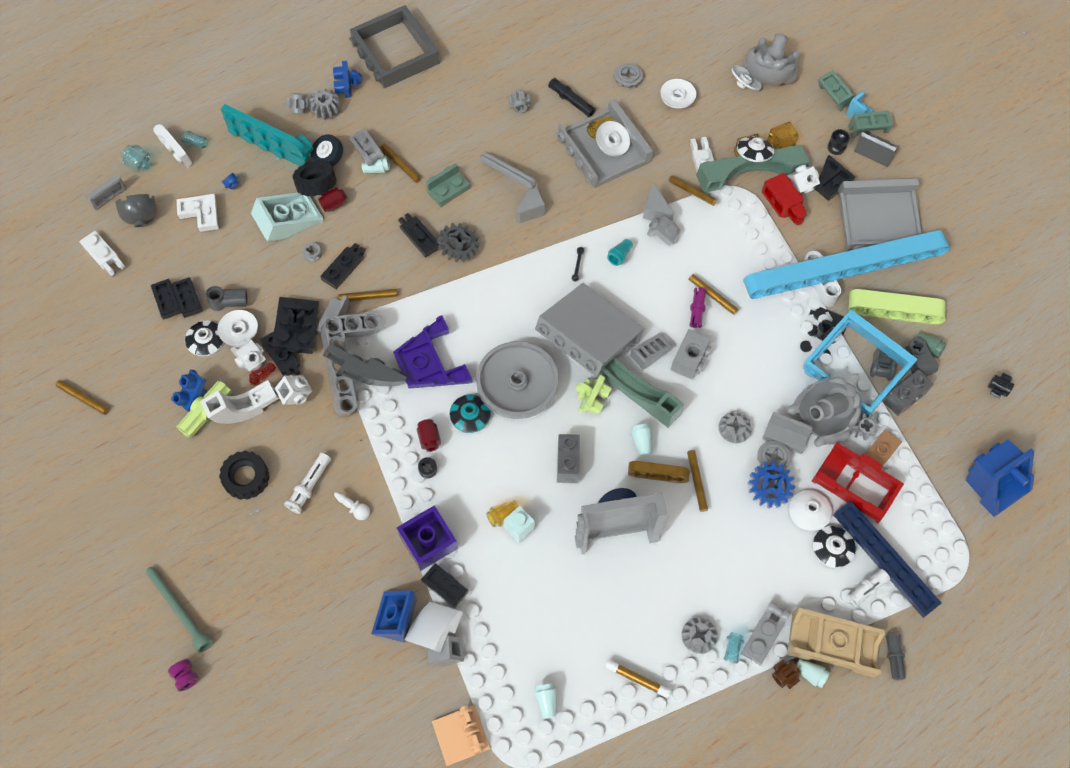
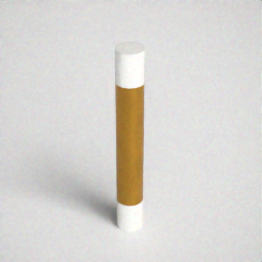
M608 660L605 668L666 698L669 697L671 689L614 661Z

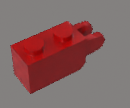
M782 173L766 180L761 192L778 216L782 218L789 217L793 223L801 225L804 222L807 211L803 206V196L793 186L791 179Z

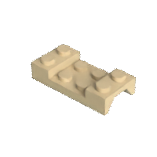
M799 607L792 613L787 655L805 660L814 659L852 669L854 673L876 677L881 675V669L877 664L878 646L885 635V630Z

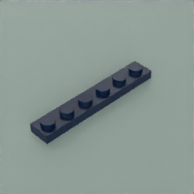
M852 501L834 513L833 516L874 563L889 575L890 581L923 618L942 604Z

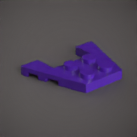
M442 315L437 317L436 321L430 326L424 327L423 331L416 337L410 338L393 352L397 364L403 373L402 375L407 377L405 382L409 389L472 383V377L465 364L445 371L431 340L449 333V328Z

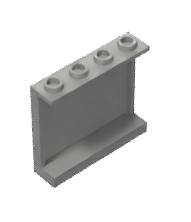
M615 99L609 102L608 110L565 129L562 124L558 125L557 138L559 142L565 145L568 155L574 158L577 168L583 171L587 182L591 183L594 188L640 168L652 160L653 150ZM615 121L627 130L630 137V146L623 155H607L598 146L596 132L602 123Z
M918 178L842 182L838 189L846 251L922 234L915 193L916 188L919 186Z
M585 283L580 284L541 314L535 330L596 377L600 375L602 368L631 343L636 345L640 341L645 329Z
M663 493L581 506V513L577 514L578 522H576V548H580L581 554L584 555L588 540L647 531L649 543L658 542L667 517Z

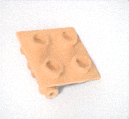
M468 705L460 708V711L432 721L446 766L490 750L475 705L470 707Z

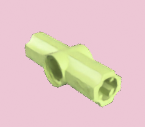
M217 381L203 397L196 398L190 407L191 411L176 426L186 437L192 438L206 422L212 421L207 417L200 402L201 400L218 390L226 396L232 394L231 389L223 382Z

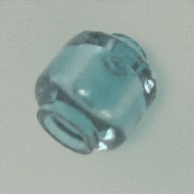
M128 145L122 151V162L132 171H146L150 167V154L139 145Z

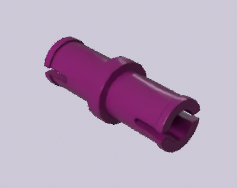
M694 288L693 303L690 304L691 318L689 326L692 328L702 327L703 312L706 310L704 305L705 288Z

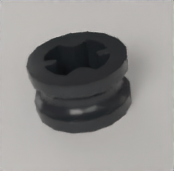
M430 457L421 459L418 463L419 474L426 479L434 477L437 473L435 460ZM426 464L431 465L432 470L429 469V472H425L423 466L426 467Z

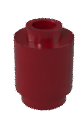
M336 187L318 198L324 212L328 210L331 212L345 205L347 196L343 189L339 190Z
M432 419L420 421L417 424L418 428L416 430L421 448L427 452L437 450L438 446L442 443L437 424Z

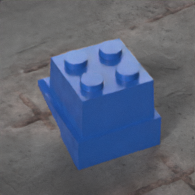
M1006 440L1002 444L998 442L990 448L989 453L986 455L982 453L977 456L973 461L975 464L969 468V475L966 478L967 483L981 497L980 503L993 517L1033 489L1034 475L1032 474L1034 451L1030 449L1023 453L1010 440Z

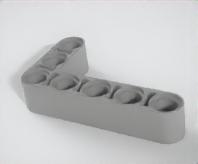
M361 313L327 318L321 327L324 352L331 343L342 346L345 352L348 353L345 338L373 335L382 325L381 317L376 313ZM367 321H372L375 327H370ZM347 323H353L355 329H350ZM327 325H333L336 331H330ZM325 357L335 413L339 417L346 418L357 407L353 380L337 373L338 370L334 366L335 362ZM338 383H343L346 386V391L340 390ZM341 403H347L350 407V410H344L341 406Z

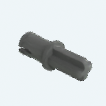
M888 634L885 636L888 647V655L886 657L890 661L892 679L897 681L904 680L906 678L903 662L905 654L902 653L900 634Z

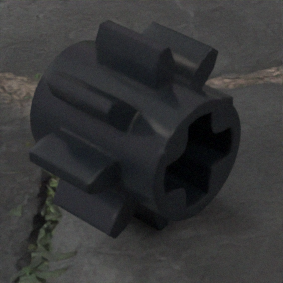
M1002 373L1001 376L995 374L988 384V388L992 389L990 394L998 399L1001 395L1007 397L1015 385L1011 383L1012 377L1005 373Z

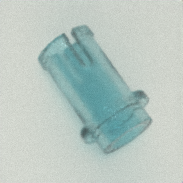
M185 131L182 134L181 140L185 145H194L202 149L207 145L206 137L195 135L192 131Z
M731 632L726 637L728 643L723 658L725 661L738 663L741 644H744L742 635Z

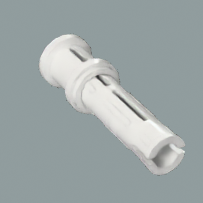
M324 453L319 454L301 484L294 487V493L288 501H285V507L297 514L302 512L301 508L305 501L312 496L311 490L331 461L328 455Z

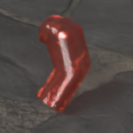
M268 363L262 368L253 370L249 374V382L253 385H258L260 380L266 379L275 371V365Z

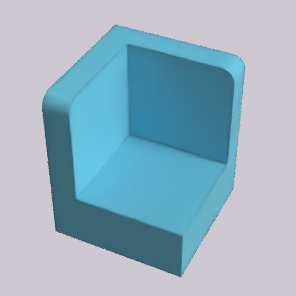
M862 91L851 100L846 112L850 118H852L853 114L873 112L871 108L862 102L865 92Z

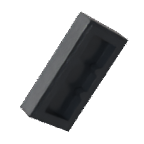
M190 277L171 283L184 318L203 312Z
M170 279L150 285L163 320L181 313Z
M436 563L421 578L422 583L454 609L469 593L467 588Z

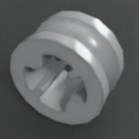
M308 243L304 246L303 253L307 261L315 262L320 259L321 249L318 244ZM311 250H315L313 255L309 254V252L311 253Z

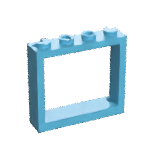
M850 310L806 359L803 369L806 375L810 378H816L818 381L831 378L814 364L847 326L852 328L903 367L870 406L861 401V415L865 414L866 418H869L914 366L917 358L853 310Z

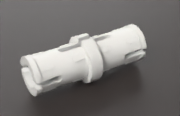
M879 569L877 573L868 580L864 579L857 589L847 595L849 601L854 606H859L866 598L874 596L877 593L876 590L890 581V577L883 569Z

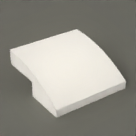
M429 602L412 623L405 640L440 653L448 632L455 634L463 612Z

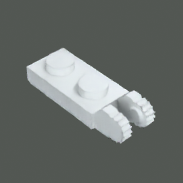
M162 124L155 125L153 128L154 133L169 152L173 150L174 154L172 155L179 164L183 162L187 168L191 166L192 161Z
M707 137L701 138L702 150H698L695 138L690 139L692 159L696 172L699 169L700 163L714 161Z
M96 231L79 241L82 247L111 277L115 275L114 270L109 266L113 262L121 270L125 268L117 254Z

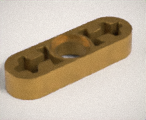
M643 461L629 462L628 475L632 477L674 483H687L689 481L690 470L686 467Z

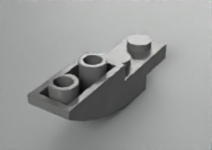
M330 343L322 355L340 365L337 373L368 385L400 386L407 378L402 375L403 373L400 370L389 368L378 358L370 357L365 363L361 357L345 352V349L337 344L333 345Z

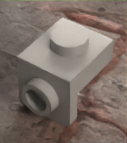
M664 215L651 221L647 235L650 237L656 234L670 246L674 244L681 229Z

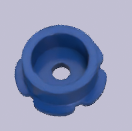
M234 173L227 176L222 181L225 188H234L239 183L237 180L239 176H236Z

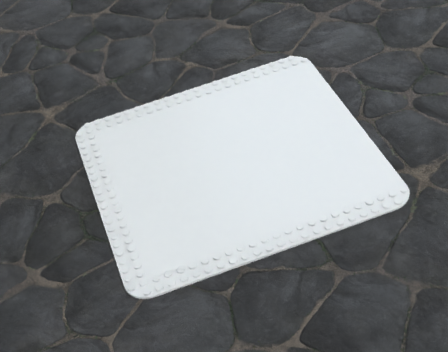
M724 185L721 190L705 192L717 199V203L714 206L694 195L669 203L668 205L674 212L672 222L681 229L674 244L670 246L656 234L650 237L647 235L651 220L643 219L644 213L364 312L378 314L382 319L381 327L373 335L345 338L349 354L361 357L365 363L370 357L378 358L389 368L400 370L393 352L410 338L416 337L423 331L424 327L430 326L436 321L437 317L442 315L449 328V333L431 341L445 371L465 364L472 377V383L412 389L408 388L405 381L400 386L391 387L368 385L353 380L357 409L402 524L435 505L457 540L458 549L435 562L469 590V593L455 608L463 612L455 634L448 632V634L452 637L463 639L464 662L457 663L471 701L476 706L490 748L502 762L512 768L550 767L767 671L782 659L787 662L796 658L787 655L792 613L799 607L868 626L912 606L891 581L886 582L876 590L877 593L874 596H869L859 606H854L849 601L847 595L857 589L864 579L868 580L877 573L880 568L856 541V554L848 565L841 568L825 566L816 558L812 549L813 538L818 531H806L794 524L789 515V503L794 495L804 490H812L822 494L831 505L832 516L825 527L838 526L845 529L833 515L846 505L847 502L817 483L811 482L835 444L816 447L814 441L818 436L811 432L802 454L789 450L791 462L786 470H790L788 477H794V480L790 482V484L795 485V489L790 490L794 495L791 498L786 497L788 500L786 504L780 501L781 506L779 508H776L773 504L769 509L767 508V503L760 506L759 499L753 501L755 494L748 492L752 486L748 485L747 482L753 480L749 475L752 472L757 473L755 468L757 466L760 467V463L757 460L758 450L762 444L768 442L762 438L773 412L804 423L799 413L790 415L787 409L793 405L797 396L804 389L811 388L818 381L816 378H810L806 375L803 369L806 359L822 343V340L808 335V332L813 329V325L818 327L822 320L832 322L833 319L829 312H825L826 315H820L818 320L813 317V314L809 315L810 310L815 311L820 307L826 309L813 286L757 299L749 297L743 282L747 275L795 264L798 261L763 203L756 195L746 189ZM624 239L630 240L633 247L630 249L624 263L618 266L612 265L607 259L608 251ZM583 247L584 254L581 256L578 271L579 280L574 282L571 277L575 272L578 256L577 248ZM692 274L697 276L739 309L735 315L731 314L706 294L704 303L706 310L703 312L702 327H690V304L693 303L694 288L698 289V287L688 280ZM585 283L645 328L640 341L636 345L631 343L616 358L645 382L668 391L684 403L681 415L667 428L606 379L604 383L612 389L605 399L599 395L596 396L595 399L603 403L600 413L595 415L589 411L585 413L578 411L583 399L577 398L579 394L575 389L577 383H584L586 379L592 383L598 377L587 371L582 365L535 330L539 316L580 284ZM367 321L370 327H375L372 321ZM347 323L350 329H355L353 323ZM688 329L711 338L709 346L712 347L708 357H703L701 361L704 365L700 374L696 373L693 380L671 371L672 362ZM661 332L674 347L643 370L630 357L631 350ZM840 334L835 340L836 343L831 344L828 348L831 355L827 353L822 354L814 365L831 378L842 377L847 383L854 385L857 392L861 395V401L870 406L878 397V393L846 340ZM661 340L657 341L663 348L665 347ZM519 341L534 344L550 355L558 370V390L552 403L544 411L525 419H510L490 410L491 416L488 424L478 432L465 433L454 427L449 415L451 405L463 395L472 394L479 396L476 383L477 369L481 360L490 350L504 343ZM809 341L812 346L811 351L803 352L800 349L801 342ZM655 344L652 345L657 351L659 350ZM642 352V355L647 358L648 356ZM692 353L689 354V355L692 356V357H696L695 354H692ZM882 402L869 416V418L874 416V423L879 425L873 430L876 432L875 436L868 434L869 438L867 440H864L863 436L855 438L856 433L854 430H851L848 440L839 444L861 456V454H865L884 430L902 441L881 470L904 483L903 487L879 523H876L874 519L863 513V515L936 596L953 588L966 574L969 565L968 545L962 532ZM469 408L466 412L471 413L473 409ZM736 411L739 414H744L750 420L752 431L746 441L731 443L721 436L719 422L727 413ZM425 419H432L437 424L442 442L438 446L439 448L432 452H427L421 448L416 430L418 428L417 424ZM734 421L733 425L730 426L734 427L735 434L740 428L739 426H737L736 421ZM648 424V428H651V454L640 456L631 436L633 426ZM862 424L861 428H865V430H867L868 426H864V424ZM559 434L580 435L578 483H557ZM690 450H695L708 506V511L700 512L687 455V452ZM775 451L774 454L769 456L771 457V463L773 461L775 462V460H779L776 458L777 451ZM425 457L434 459L437 464V473L430 479L423 478L418 471V463ZM643 461L686 467L690 470L689 481L687 483H674L632 477L628 475L629 462ZM426 464V467L423 466L425 472H429V469L432 470L430 464ZM846 465L836 482L846 488L856 470ZM769 472L771 475H778L775 472ZM859 473V477L854 480L849 488V491L876 507L879 506L888 491ZM758 479V488L760 490L761 482ZM778 480L769 483L765 490L772 488ZM784 480L782 481L783 490H785ZM618 488L630 489L635 492L637 497L663 493L667 517L658 542L649 543L647 531L588 540L584 555L581 554L580 548H576V522H578L577 514L581 513V506L596 504L607 492ZM764 495L767 498L775 499L772 495ZM809 505V509L815 511V507ZM520 506L535 521L534 530L518 543L504 529V519ZM833 542L835 547H840L839 543ZM434 564L422 570V575L424 576ZM428 588L433 603L453 608ZM773 600L778 603V607L783 610L786 608L791 611V614L762 665L759 666L740 653L769 603ZM772 613L770 619L777 622L779 617ZM701 617L709 620L713 626H716L717 642L709 652L703 654L694 653L684 645L681 635L682 629L690 619ZM696 628L697 633L692 639L700 638L704 642L703 636L707 631L700 632ZM608 660L614 661L671 689L669 697L666 698L605 668ZM553 683L554 689H556V717L543 719L534 694L536 692L535 686Z

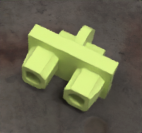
M599 375L598 379H594L592 383L588 379L584 383H577L575 387L576 391L579 392L577 398L583 399L578 411L582 413L589 411L595 415L600 413L603 403L595 398L599 395L605 399L612 389L604 383L605 377Z

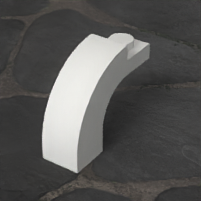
M266 380L241 395L226 396L218 390L200 402L210 420L221 424H231L260 415L265 412L264 407L278 400L279 397L272 383Z

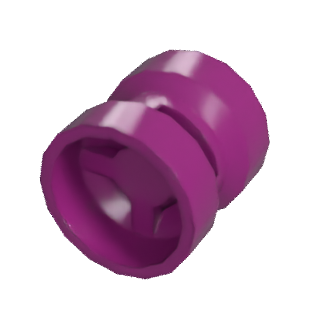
M189 659L181 660L168 669L170 677L176 681L175 686L179 692L191 688L199 681L197 674L191 670L192 664Z

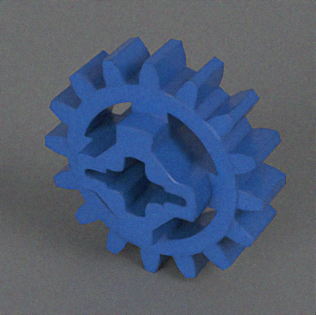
M774 461L770 466L766 462L762 464V468L757 466L755 468L757 473L752 472L749 475L753 480L747 482L748 485L752 486L748 492L755 494L753 501L759 499V505L762 506L764 503H767V508L769 509L773 504L776 508H779L781 506L780 501L786 504L788 502L786 497L791 498L794 495L790 490L795 489V485L790 484L794 477H788L790 470L783 471V464L776 467ZM769 472H775L778 475H771ZM758 479L761 482L760 490L758 488ZM778 480L772 488L765 490L769 483ZM783 480L785 483V490L782 489ZM764 495H772L775 499L767 498Z

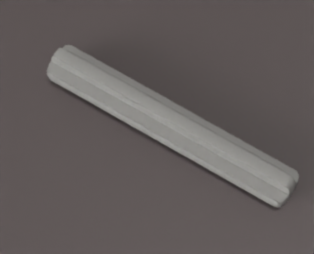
M483 152L480 156L483 163L530 189L537 184L536 179L488 152Z

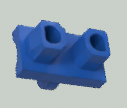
M347 60L342 61V66L333 67L334 80L343 79L334 81L335 93H345L346 98H350V84L353 87H357L362 82V75L356 70H352L350 73Z
M190 369L188 374L181 375L179 385L182 386L180 392L173 393L171 400L176 405L182 406L186 411L190 412L193 401L200 396L203 397L208 392L204 388L207 380L198 375L196 370Z

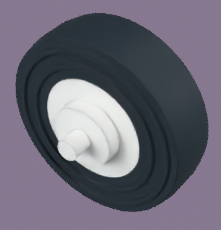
M330 134L320 136L312 145L311 158L314 162L326 161L334 166L343 155L341 141Z

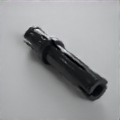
M553 78L549 82V88L559 94L561 99L570 102L587 117L590 118L595 113L596 108L574 93L571 87L565 86L557 78Z

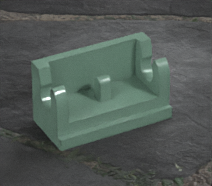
M834 70L818 79L819 87L826 90L837 104V109L840 112L843 110L844 105L849 107L854 94Z
M889 111L853 114L848 125L849 130H853L852 137L857 136L858 132L884 129L883 133H888L893 127Z

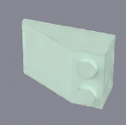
M298 192L256 198L251 212L267 242L286 239L323 221V217L311 197L300 195Z

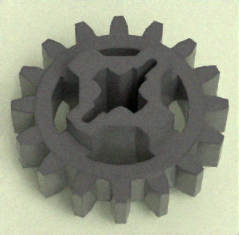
M451 223L450 228L446 225L444 230L440 231L437 243H439L438 250H443L442 255L447 254L448 260L455 258V262H458L459 259L465 262L466 258L471 260L473 255H476L480 244L477 242L479 237L473 236L475 231H469L468 225L463 228L461 223L458 226Z

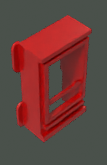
M836 442L811 481L847 503L852 501L861 512L874 519L876 523H879L885 516L904 485L898 479L881 470L882 465L866 454L859 456ZM848 465L855 469L856 472L853 473L852 479L845 488L838 484L836 480L845 466ZM859 473L888 490L878 507L849 491L854 480L859 477Z

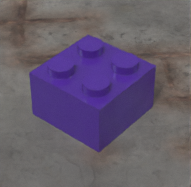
M435 505L396 527L401 540L420 571L458 549L457 540Z

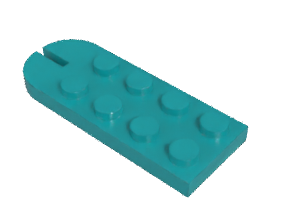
M227 104L221 107L228 132L235 137L238 136L244 139L249 144L253 143L259 146L263 151H269L276 157L286 159L296 165H304L309 158V154L313 151L312 142L303 135L293 137Z

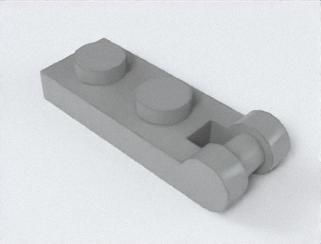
M365 128L350 137L351 142L368 166L372 165L376 159L384 157Z
M773 600L769 603L740 653L759 666L762 665L791 614V611L786 608L783 610L778 607V603ZM772 613L779 617L777 622L770 619Z

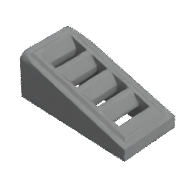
M660 332L633 348L630 357L644 370L673 349L674 346ZM658 340L663 342L664 348L657 342ZM653 344L658 347V351L652 346ZM642 352H644L648 357L645 358L642 355Z

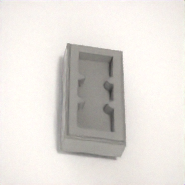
M116 174L87 194L86 197L91 206L98 210L126 190L122 179Z

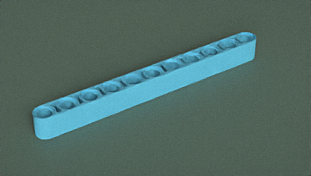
M937 230L747 275L743 282L749 297L757 299L940 256L948 252L950 246L943 232Z

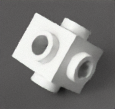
M801 165L795 168V172L787 175V178L791 179L793 186L800 193L813 191L814 186L820 184L819 174L814 166L806 167V165Z
M245 338L230 349L236 357L234 361L239 368H244L249 372L260 368L262 362L266 360L262 355L264 353L262 347L258 343L254 344L249 338Z
M303 375L284 376L274 389L283 405L303 404L312 392Z

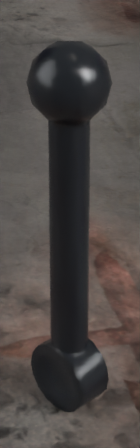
M583 247L577 248L578 256L575 272L571 277L574 282L579 280L578 271L581 256L584 254Z

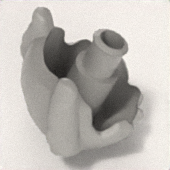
M775 34L771 47H767V40L761 38L757 46L751 48L743 59L744 67L758 82L769 86H776L782 83L791 84L797 79L800 52L794 51L792 55L784 56L783 50L788 40L785 35Z
M842 377L826 378L815 382L811 388L804 389L797 396L793 405L788 407L787 412L790 415L799 413L802 421L813 427L812 433L818 436L814 441L816 447L836 444V442L840 443L848 440L851 429L858 422L861 416V395L857 392L854 385L847 383Z

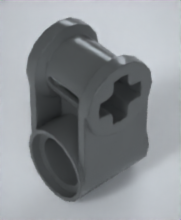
M913 338L908 346L904 348L917 358L916 363L910 369L911 373H915L918 369L925 376L936 373L938 371V364L929 351L926 342L921 338Z
M876 348L870 368V377L879 376L891 381L895 371V361Z

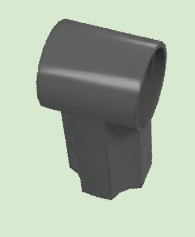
M211 286L205 293L209 307L214 311H221L225 307H246L248 303L246 289H222L219 286Z

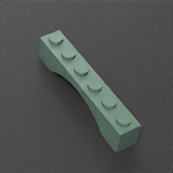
M802 145L788 146L786 148L774 149L773 157L764 162L749 161L741 155L711 162L706 161L700 163L696 176L705 193L721 190L730 179L745 172L771 171L779 174L784 173L787 176L795 172V168L801 165L808 167L810 161Z
M616 357L602 368L600 375L605 377L609 383L667 428L681 415L684 403L668 391L652 386L636 376Z

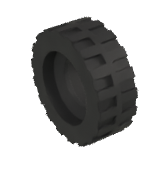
M326 161L306 163L298 167L292 175L297 192L308 197L328 192L334 188L337 181L333 166Z
M238 451L228 456L227 460H224L222 467H220L219 478L221 479L222 486L232 497L248 500L252 497H257L267 487L269 470L259 455L252 451ZM242 466H250L255 471L254 479L246 485L238 484L234 479L236 470Z

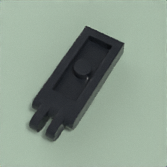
M407 213L404 215L407 221L403 217L398 219L402 232L425 258L438 250L439 243H437V239L416 216L412 218Z
M354 243L351 248L347 246L320 276L321 280L337 290L364 258L365 248H359L357 243Z
M274 332L260 339L282 375H292L290 372L294 370L296 375L301 374L297 368L300 366V363L292 352L272 350Z

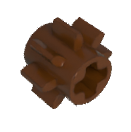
M782 659L773 667L775 672L772 673V677L781 688L787 685L791 689L800 682L798 676L801 675V672L793 661L789 660L786 663Z

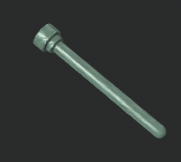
M149 567L146 570L147 575L192 635L194 648L198 653L209 649L214 641L208 634L200 632L153 567Z

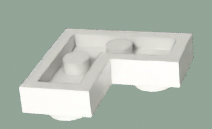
M215 194L176 199L179 219L197 217L200 232L219 229Z

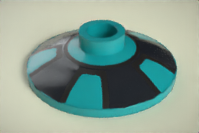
M468 394L459 397L453 402L449 415L455 428L465 433H474L482 430L488 424L491 412L480 396ZM471 408L473 412L468 413L466 410Z

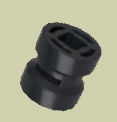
M837 129L832 133L827 145V149L831 154L841 155L844 153L850 139L848 132Z

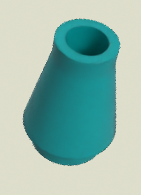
M624 239L621 243L611 248L607 255L608 261L614 266L623 264L630 249L633 247L632 242Z

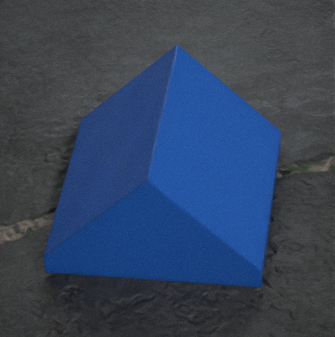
M411 590L384 591L371 634L405 643V637L408 633L417 602L415 593Z

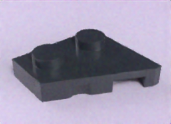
M828 155L819 177L820 184L816 185L815 190L826 200L830 201L838 194V189L842 182L854 181L855 176Z

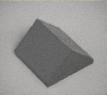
M864 131L859 138L854 152L888 167L899 146L871 132Z

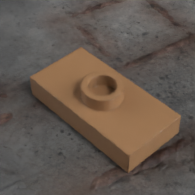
M884 430L865 454L878 461L883 467L902 441Z

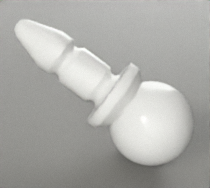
M334 493V496L340 503L350 508L349 513H353L356 519L365 520L369 517L370 508L366 504H359L358 500L353 502L344 494Z

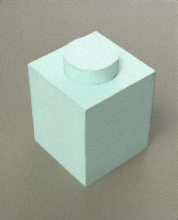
M520 506L504 519V529L518 543L534 530L535 521Z

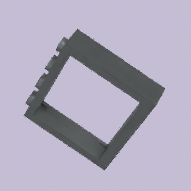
M406 5L350 29L351 37L349 39L352 42V46L357 48L359 57L365 60L368 70L374 73L376 82H380L384 89L440 64L439 51ZM403 22L424 54L384 71L363 39Z

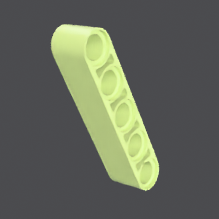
M854 289L849 292L848 311L853 310L861 316L927 324H941L946 321V305L942 299Z

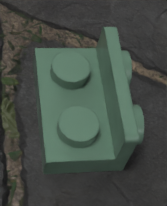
M454 164L446 167L438 175L429 178L426 182L427 193L442 207L469 190L470 184L459 173L458 165Z

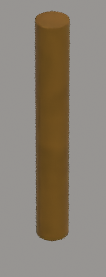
M386 144L381 145L380 149L415 183L421 180V177Z
M673 175L670 176V183L712 206L717 203V199Z
M692 274L688 280L697 287L705 288L706 294L731 314L735 315L739 309L697 276Z
M397 289L338 294V300H341L343 295H346L349 301L398 297Z
M58 380L56 382V387L103 415L109 412L108 407L64 381Z
M690 450L687 452L699 510L700 512L708 511L696 452L695 450Z

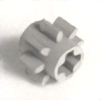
M523 90L514 91L512 96H509L510 109L514 108V111L517 113L525 112L527 107H530V94L525 95Z
M291 93V98H287L286 107L291 108L292 113H305V108H309V100L305 99V94Z
M865 414L861 415L856 425L851 429L856 433L855 438L863 436V439L867 440L869 438L868 434L870 436L876 435V432L873 430L879 425L874 423V416L866 418ZM861 425L868 426V429L861 428Z

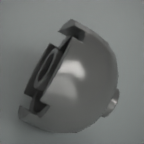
M135 194L126 196L127 200L121 201V198L116 201L119 217L124 222L134 225V227H144L147 222L155 217L156 203L154 196L149 198V194Z

